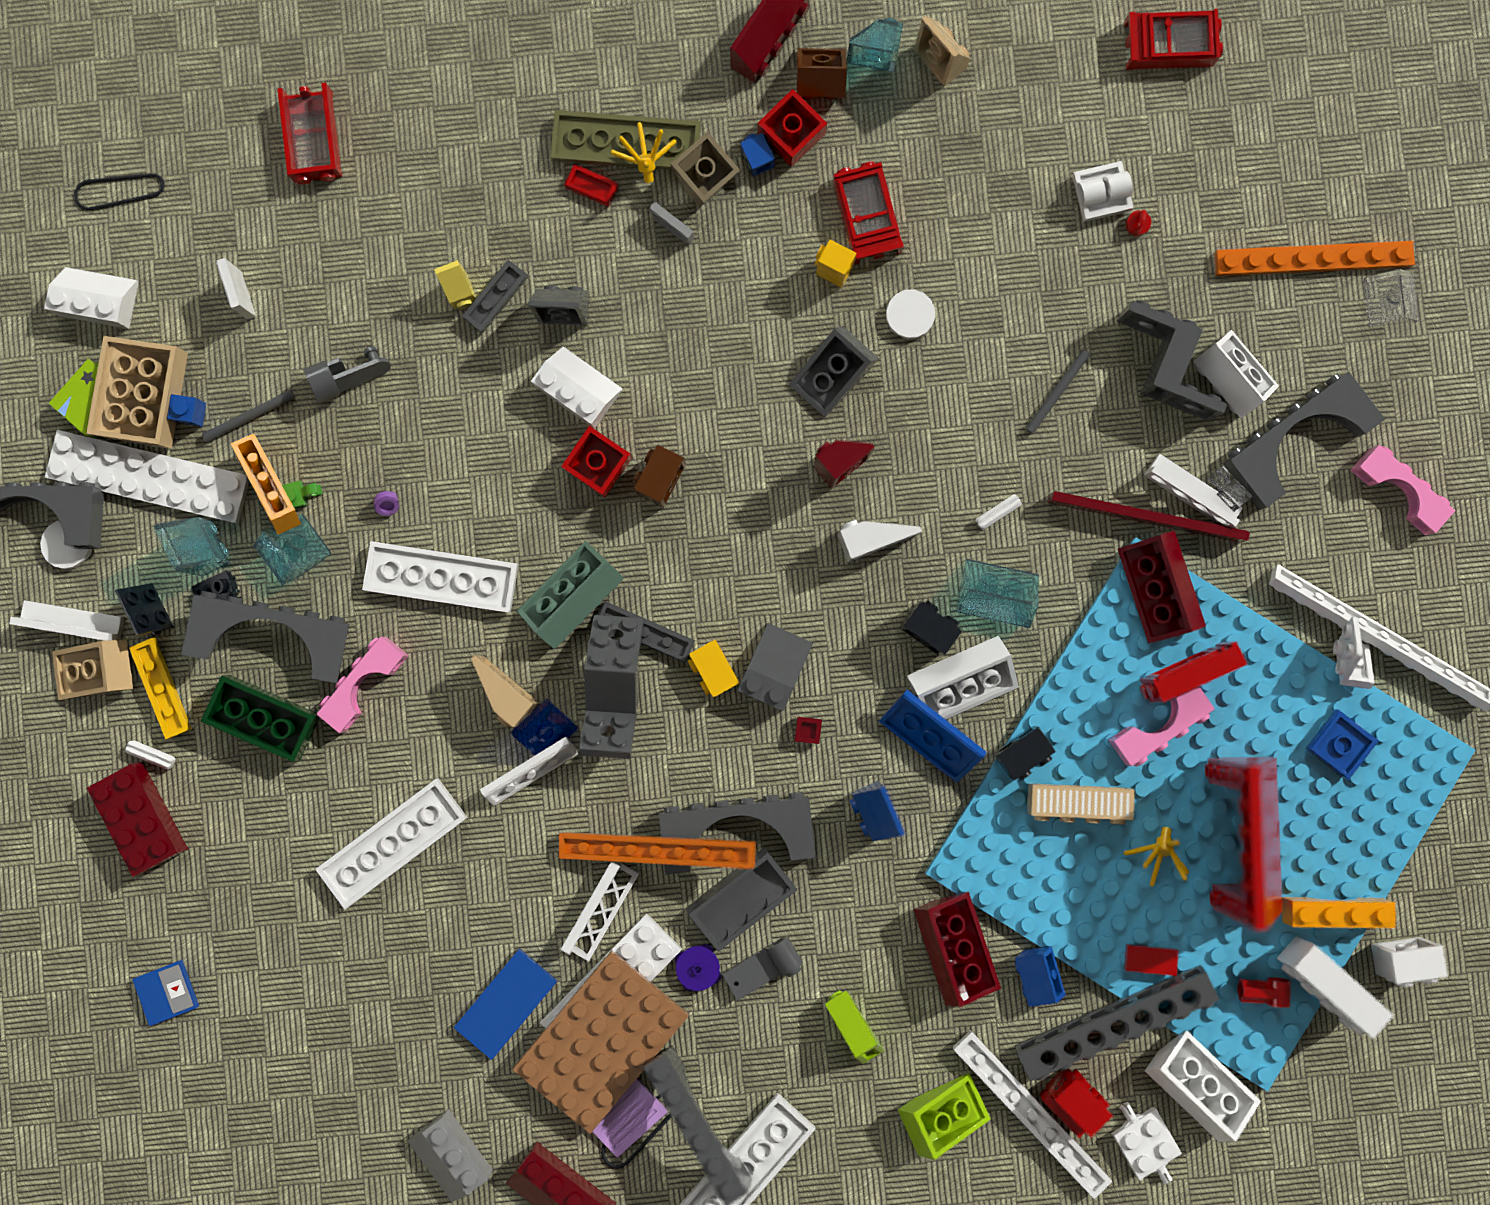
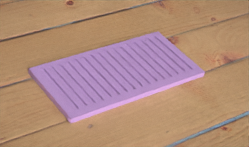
M637 1078L592 1132L618 1158L661 1117L667 1114L668 1110Z

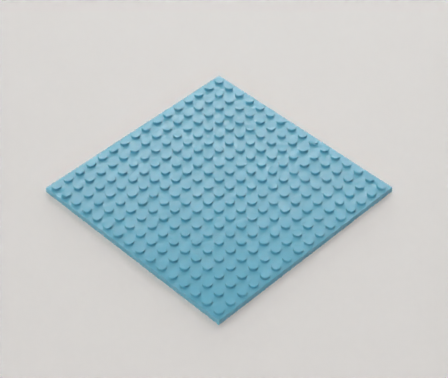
M1135 537L1132 539L1130 544L1139 542L1141 540ZM1120 559L1005 743L1007 745L1031 727L1039 726L1056 751L1051 755L1053 759L1041 767L1039 765L1033 767L1030 770L1032 773L1022 781L1010 779L997 759H995L925 871V874L956 894L969 892L975 906L1041 948L1052 946L1055 957L1121 999L1173 977L1171 975L1125 971L1126 944L1179 950L1177 975L1201 965L1207 972L1219 1000L1214 1002V1005L1210 1008L1197 1009L1190 1012V1015L1184 1019H1174L1167 1022L1165 1027L1178 1035L1187 1030L1217 1060L1268 1092L1321 1005L1318 998L1307 993L1300 986L1301 983L1298 980L1291 978L1281 969L1283 964L1276 958L1297 936L1316 945L1343 969L1367 928L1292 927L1282 922L1281 913L1267 930H1254L1213 909L1209 899L1210 891H1213L1212 884H1238L1242 882V879H1245L1244 868H1242L1240 862V854L1244 852L1243 841L1239 835L1242 814L1239 812L1238 800L1241 797V790L1210 784L1205 776V765L1208 764V758L1273 757L1277 759L1282 897L1354 900L1357 898L1387 897L1476 750L1375 686H1372L1371 689L1340 685L1339 674H1336L1335 661L1189 570L1188 572L1206 627L1148 644ZM1237 641L1248 665L1199 686L1214 707V710L1209 713L1210 717L1200 724L1195 722L1188 727L1190 731L1178 739L1174 737L1167 742L1169 745L1158 753L1153 751L1147 755L1148 760L1140 766L1125 765L1108 740L1128 726L1136 727L1146 733L1157 731L1167 723L1171 714L1170 700L1164 703L1149 702V699L1143 697L1139 688L1142 685L1139 679L1198 652L1207 650V648L1216 647L1215 645L1220 642ZM1335 709L1343 712L1379 740L1349 780L1343 779L1305 749ZM1028 783L1134 789V820H1126L1125 824H1111L1110 819H1100V823H1086L1085 818H1075V822L1059 821V817H1050L1049 821L1034 820V816L1027 814ZM1162 827H1169L1172 829L1171 839L1180 841L1179 845L1174 846V851L1189 870V874H1186L1188 879L1186 881L1182 879L1171 856H1163L1155 885L1151 887L1149 883L1157 856L1147 868H1143V864L1153 850L1127 856L1123 852L1155 844L1156 838L1161 836ZM1270 977L1291 980V1007L1289 1008L1239 1001L1237 994L1239 979L1267 980ZM1185 991L1182 995V998H1190L1193 994V991ZM1162 1001L1158 1008L1165 1009L1169 1005V1001Z

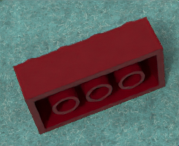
M143 762L129 764L86 788L132 877L144 874L188 850Z

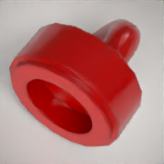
M1145 209L1132 212L1126 219V230L1133 236H1143L1151 227V217Z

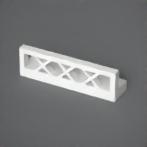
M1158 454L1144 474L1145 477L1217 524L1233 528L1239 523L1240 520L1237 519V516L1243 509L1241 506L1163 455Z
M24 600L21 617H11L9 624L110 641L121 640L125 617Z
M611 861L563 944L562 951L570 954L572 951L585 960H590L638 877L639 873L621 862ZM619 869L632 876L628 884L617 887L615 875ZM612 882L614 888L608 889L609 885ZM624 889L621 896H619L618 890ZM615 891L616 905L604 908L602 900L604 894ZM600 903L601 910L595 911ZM612 911L607 919L606 912ZM602 913L605 922L604 926L592 930L590 918L593 915ZM587 925L588 932L582 933ZM599 933L595 940L593 934ZM590 935L592 947L588 953L575 946L580 937Z

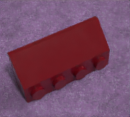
M762 0L730 47L731 68L753 83L757 81L759 76L763 78L770 65L768 63L772 57L776 58L780 54L784 39L786 37L790 38L797 26L795 23L799 17L804 18L810 8L809 0Z
M1175 530L1117 549L1148 644L1206 627Z
M969 892L936 899L913 909L946 1006L961 1008L1001 989Z
M539 1142L534 1144L506 1181L509 1187L533 1205H616L615 1201Z

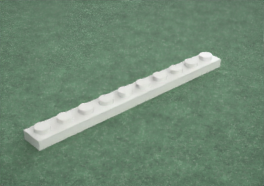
M1279 564L1272 570L1269 584L1278 592L1287 594L1295 599L1297 603L1314 610L1319 616L1333 621L1341 629L1344 624H1348L1352 616L1358 617L1360 635L1363 642L1370 643L1384 654L1401 661L1406 667L1418 671L1430 681H1435L1445 687L1450 693L1464 698L1472 706L1479 707L1486 712L1490 710V688Z

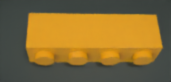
M255 434L231 443L236 457L277 535L301 525L291 501Z

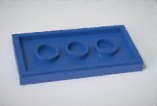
M908 690L896 700L879 720L882 725L956 783L977 765L987 753Z
M519 948L454 1026V1029L492 1060L558 980Z

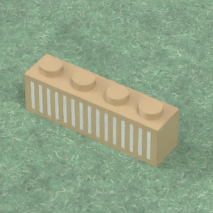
M1028 783L1027 814L1034 816V820L1049 821L1050 817H1059V821L1075 822V818H1085L1086 823H1100V819H1110L1111 824H1125L1126 820H1134L1135 790L1123 787Z

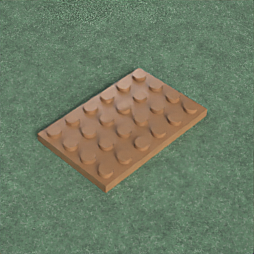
M611 950L513 1066L512 1070L591 1134L643 1072V1067L658 1054L689 1017V1013Z

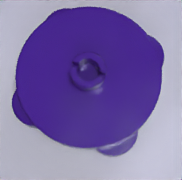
M710 944L689 947L675 956L676 974L686 991L706 990L720 981L719 960Z

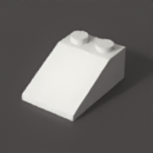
M853 520L843 524L842 530L838 533V538L847 561L851 562L916 537L922 532V529L919 526L866 521L858 523L857 520Z

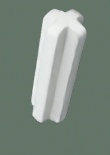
M1013 494L975 520L981 530L989 527L1021 506V501L1017 495Z
M129 741L125 748L127 754L166 770L171 769L175 763V757L137 741Z

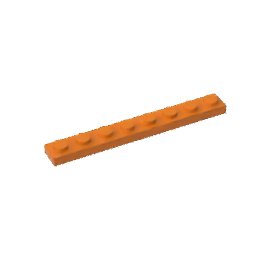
M1413 241L1223 249L1214 252L1216 277L1410 268L1415 265Z
M562 832L559 833V859L753 869L755 868V841Z

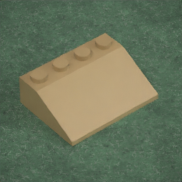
M103 336L86 434L172 449L176 422L167 419L171 394L181 395L188 353L176 346Z

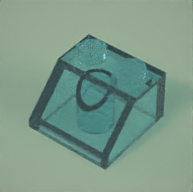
M893 18L878 19L851 37L846 59L847 64L894 72L903 23Z
M304 514L298 516L301 525L277 535L274 527L263 531L253 545L281 585L301 577L331 555L330 550Z

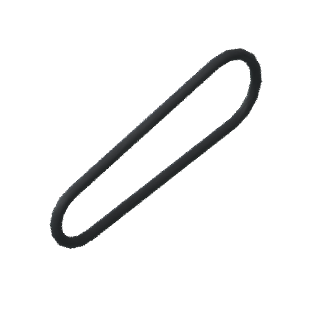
M156 173L88 179L76 186L74 200L84 210H96L158 196L163 192L165 183L163 178ZM156 177L161 183L160 189L155 193L97 206L86 207L78 200L79 189L88 183Z
M671 1114L661 1122L627 1161L622 1164H612L605 1157L606 1145L603 1144L601 1155L605 1164L616 1169L628 1165L672 1117Z

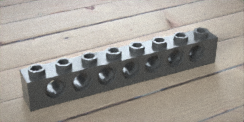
M1198 965L1177 976L1168 978L1016 1044L1015 1048L1029 1080H1043L1053 1071L1058 1069L1066 1070L1074 1062L1081 1059L1089 1060L1096 1053L1105 1049H1115L1125 1040L1138 1039L1146 1031L1151 1029L1158 1030L1165 1027L1167 1022L1188 1017L1190 1012L1197 1009L1210 1008L1219 998L1207 972L1201 965ZM1185 991H1193V994L1190 998H1182V995ZM1162 1001H1169V1005L1165 1009L1158 1008ZM1139 1011H1145V1012H1146V1014H1145V1016H1144L1143 1018H1141V1019H1135V1018H1134V1017H1135V1014H1136L1137 1012H1139ZM1116 1021H1121V1022H1123V1023H1122V1026H1121L1120 1028H1118V1029H1112V1028H1111V1025H1112L1114 1022H1116ZM1093 1031L1099 1032L1097 1038H1087L1089 1033ZM1072 1041L1076 1043L1072 1049L1064 1048L1067 1042ZM1044 1052L1053 1053L1049 1059L1041 1058Z

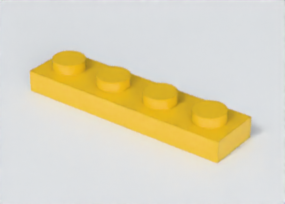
M150 638L129 647L165 739H171L192 730L156 638Z

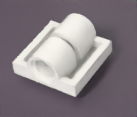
M1122 161L1073 173L1072 178L1084 222L1129 212L1134 208L1131 199L1133 191L1130 174L1127 171L1124 172Z

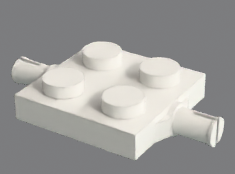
M1129 1102L1123 1103L1124 1106L1121 1105L1119 1108L1127 1120L1120 1128L1111 1133L1137 1179L1141 1180L1149 1174L1157 1172L1162 1183L1168 1184V1181H1172V1177L1165 1166L1168 1162L1182 1154L1156 1108L1151 1107L1147 1111L1135 1115Z

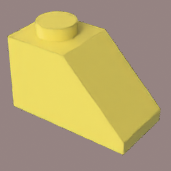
M457 260L434 269L451 306L459 310L469 308L476 300V296L469 277Z

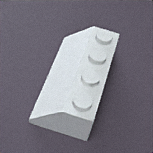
M999 636L907 675L913 694L944 719H948L1019 688L1011 654Z
M1187 1030L1180 1033L1160 1049L1145 1070L1154 1081L1218 1142H1236L1261 1102Z

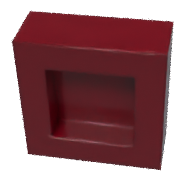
M797 716L794 741L820 744L822 719Z

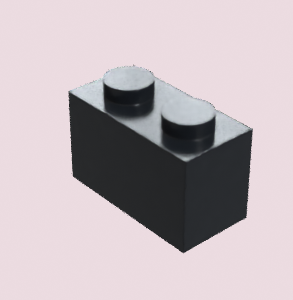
M1033 726L993 755L1010 779L1022 781L1032 773L1030 770L1036 765L1041 767L1053 759L1051 755L1056 751L1039 726Z

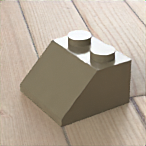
M708 131L670 164L683 189L699 208L732 181L740 171Z

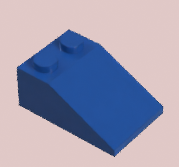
M877 781L851 792L853 799L849 801L854 813H860L863 822L859 823L865 837L870 836L872 841L906 835L883 784Z

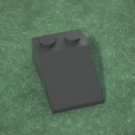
M548 285L544 286V289H536L529 300L528 306L539 324L588 326L589 295L581 287L572 286L568 290H560L557 286Z
M844 326L834 328L789 385L826 417L862 380L879 358Z
M768 623L737 691L784 711L813 643Z

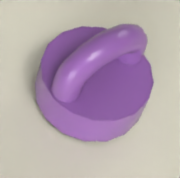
M384 491L374 497V509L378 514L389 516L397 512L399 502L395 492Z

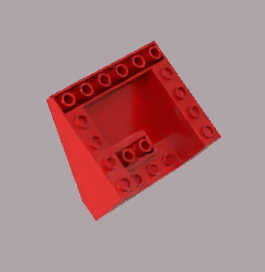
M1273 757L1208 758V764L1205 765V776L1210 784L1241 790V797L1238 800L1239 812L1242 814L1239 835L1243 841L1244 852L1240 854V862L1242 868H1244L1245 879H1242V882L1238 884H1212L1213 891H1210L1209 894L1210 904L1214 910L1254 930H1267L1283 912L1277 759Z

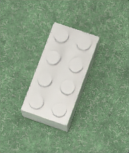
M1296 936L1276 958L1283 964L1281 969L1288 976L1298 980L1301 983L1300 986L1307 993L1320 1000L1319 1003L1326 1010L1339 1017L1338 1020L1345 1027L1353 1030L1361 1037L1363 1034H1366L1374 1039L1394 1016L1316 945Z

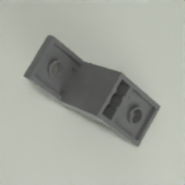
M1140 300L1132 301L1120 312L1117 322L1162 340L1140 394L1208 422L1225 412L1227 403L1222 402L1220 397L1197 392L1198 389L1192 385H1181L1203 329L1196 327L1197 324L1193 321L1174 318L1173 314L1168 311L1152 309L1148 303Z
M594 615L584 667L586 712L579 747L580 756L631 759L639 702L638 661L644 618ZM613 636L621 637L618 640L611 639ZM605 732L613 733L611 737L602 736Z

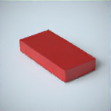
M574 164L564 187L609 208L619 184Z
M1126 944L1124 970L1177 976L1179 950Z
M1044 1089L1039 1094L1043 1102L1078 1138L1086 1133L1054 1100L1047 1089Z

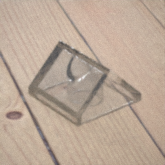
M1397 269L1363 279L1369 327L1420 321L1414 273Z

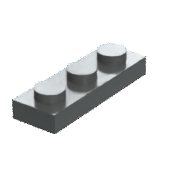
M508 259L462 317L483 334L529 276Z

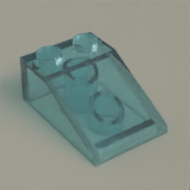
M197 517L158 523L153 526L176 572L204 577L230 563L227 558L229 555L228 550L216 537L218 531L212 521Z

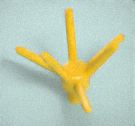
M639 122L637 123L642 155L638 156L622 136L619 137V141L632 157L615 150H611V154L638 165L639 172H643L644 182L651 183L654 181L653 170L656 168L655 161L676 144V140L669 142L657 153L663 135V130L660 129L651 154H647L642 123Z
M1162 827L1161 836L1156 838L1155 844L1123 852L1127 856L1153 850L1143 864V868H1147L1157 856L1149 883L1151 887L1155 885L1163 856H1171L1184 881L1188 879L1186 874H1189V870L1174 851V846L1179 845L1180 841L1171 839L1172 829L1169 827Z

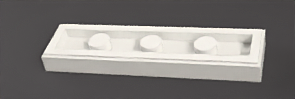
M565 737L480 789L484 798L495 806L572 759L578 752L575 746Z

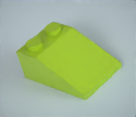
M969 1073L915 1097L898 1109L918 1156L932 1160L940 1157L991 1120Z

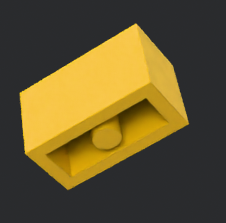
M830 239L826 246L821 245L815 257L816 275L842 288L853 268L856 252Z
M716 640L689 654L692 659L688 660V663L694 674L699 672L703 678L700 685L706 695L711 694L714 698L739 684L736 675Z

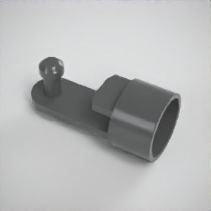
M368 346L364 350V355L369 359V362L349 370L345 369L340 358L328 362L324 360L303 370L318 403H322L341 395L340 392L386 374L391 368L389 360L379 358L377 348Z

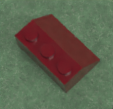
M835 440L830 444L827 441L816 450L813 468L827 485L833 489L870 458L875 446L872 443Z

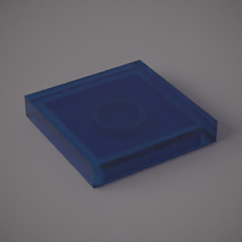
M547 698L510 733L513 738L532 754L537 755L565 737L568 739L579 727Z

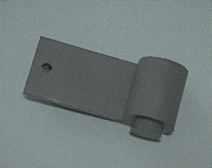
M784 936L727 970L722 975L738 1001L779 975L787 974L788 977L797 974L801 971L800 966L803 964V961L789 937Z

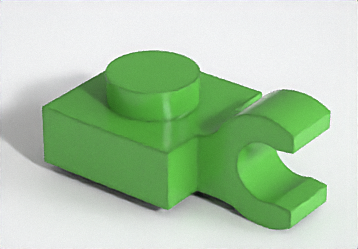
M302 481L282 485L294 509L307 506L306 498L323 494L321 485L316 483L308 484L304 487Z

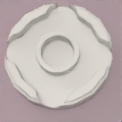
M914 289L897 293L890 300L886 310V322L890 330L904 339H917L925 335L932 327L935 319V307L931 299L923 292Z
M60 520L49 525L42 534L40 542L41 552L46 561L55 567L64 569L77 568L91 555L92 549H74L64 545V532Z

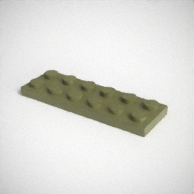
M555 110L550 158L551 161L638 168V165L612 155L611 150L632 157L619 141V137L622 136L638 156L642 155L637 123L640 122L642 123L647 154H651L660 129L663 130V135L657 153L669 142L676 140V144L655 161V169L673 171L670 164L700 138L701 121Z

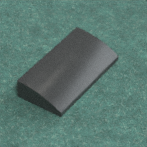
M764 847L755 854V868H737L686 909L689 917L719 952L796 892L797 888Z

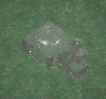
M1223 466L1208 478L1209 482L1220 490L1216 495L1233 512L1252 497L1236 479L1230 481V474Z

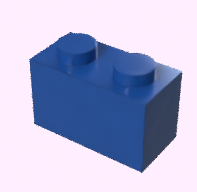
M1052 946L1027 949L1015 957L1016 971L1020 974L1023 984L1022 992L1027 999L1029 1007L1057 1004L1066 995Z

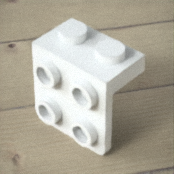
M1352 616L1348 624H1344L1339 640H1335L1333 645V653L1337 656L1335 671L1336 674H1339L1340 685L1371 689L1374 685L1369 644L1361 642L1358 617Z

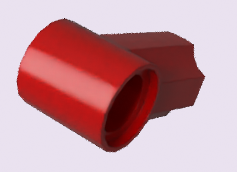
M1270 977L1267 980L1239 979L1237 984L1239 1001L1289 1008L1291 1007V980Z

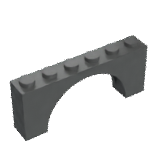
M1350 372L1341 376L1336 373L1325 381L1327 384L1322 390L1316 388L1305 397L1308 400L1302 405L1297 402L1287 409L1288 415L1282 420L1280 417H1277L1266 425L1268 430L1263 434L1257 432L1248 438L1247 442L1249 444L1243 449L1238 446L1227 454L1229 459L1223 465L1258 510L1267 508L1286 494L1277 473V452L1283 437L1297 422L1310 418L1331 420L1348 429L1357 438L1368 433L1385 420L1384 416Z
M32 482L30 486H22L19 483H6L5 486H0V512L11 505L21 502H42L50 507L60 520L64 532V545L74 549L101 548L104 492L95 487L94 483L79 482V486H70L71 484L55 482L54 486H46L44 483Z
M201 591V596L193 595L181 655L206 660L211 659L216 644L232 627L252 619H270L290 627L302 638L311 656V679L333 683L338 682L350 624L345 623V618L330 615V619L326 620L319 618L320 613L305 611L304 615L294 613V608L279 606V610L268 609V603L253 601L252 606L242 604V598L228 596L226 601L216 599V593Z
M803 792L788 793V798H778V794L763 796L764 800L754 801L753 797L738 799L739 803L729 804L728 800L715 801L714 806L704 807V803L689 804V809L679 810V806L664 807V812L659 813L661 837L698 839L709 826L721 819L741 815L755 817L771 825L781 835L787 845L791 861L816 858L809 796H803ZM664 864L665 875L691 872V866Z
M673 1045L656 1055L643 1068L723 1204L731 1205L748 1194L752 1178L740 1157L733 1156L711 1128L689 1086L685 1065Z

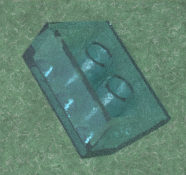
M966 559L958 594L957 612L1030 628L1038 609L1039 574Z

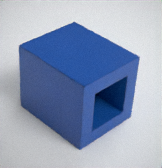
M763 133L758 135L751 134L743 139V142L740 143V152L752 177L775 167V158Z
M171 394L167 419L178 424L203 427L206 403L195 397Z

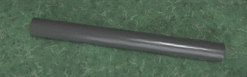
M1082 350L1029 422L1025 428L1028 433L1034 434L1090 357L1087 351Z
M290 389L202 433V436L206 442H209L295 399V395Z

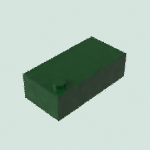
M221 675L200 722L289 761L296 762L301 760L320 717L317 715V712L237 677Z

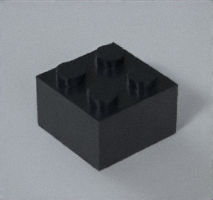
M920 601L913 606L899 628L938 656H945L963 631L958 627L960 623L949 615L943 617L937 613L939 608L933 603Z

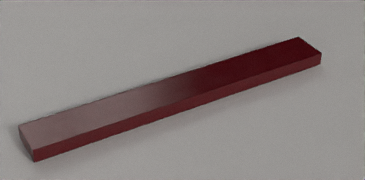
M1057 491L1049 494L1047 501L1049 504L1238 543L1248 541L1250 532L1247 530Z

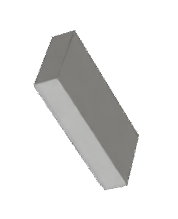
M654 202L649 208L651 217L685 244L690 245L694 240V231L658 203Z

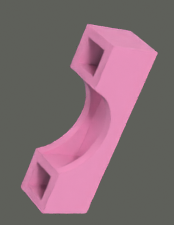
M1377 445L1369 448L1350 470L1368 486L1389 482L1401 488L1407 496L1409 503L1406 519L1424 535L1437 533L1455 512L1445 497L1437 495L1432 491L1428 482L1417 478L1412 473V469L1407 464L1399 462L1394 458L1393 452L1385 446Z
M382 636L379 639L377 637L374 638L367 647L369 651L363 658L359 657L352 664V672L347 677L343 676L335 685L337 690L332 696H326L319 704L321 709L317 715L337 732H347L362 713L357 703V692L362 681L374 673L394 675L409 657L407 653L389 638Z
M1200 687L1170 699V717L1167 723L1159 730L1146 733L1136 727L1128 726L1108 740L1125 765L1140 766L1148 760L1147 755L1153 751L1156 753L1162 751L1169 745L1167 743L1174 737L1178 739L1190 731L1188 727L1195 722L1200 724L1210 717L1209 713L1214 710V707Z

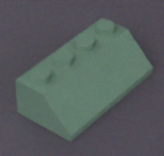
M585 541L517 612L540 638L553 649H556L600 605L603 599L618 586L624 577Z

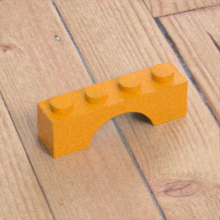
M1282 897V922L1292 927L1396 928L1395 902L1385 898L1325 900L1310 897Z

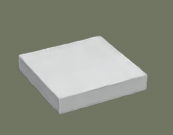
M225 258L217 260L216 264L230 308L248 320L255 318L256 315L242 271Z

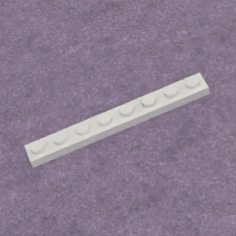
M971 1030L952 1047L1094 1199L1113 1182Z

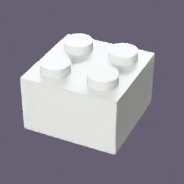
M1422 937L1371 944L1375 974L1385 978L1386 981L1396 983L1397 986H1412L1414 981L1421 980L1424 983L1438 982V978L1448 977L1444 950L1440 944Z

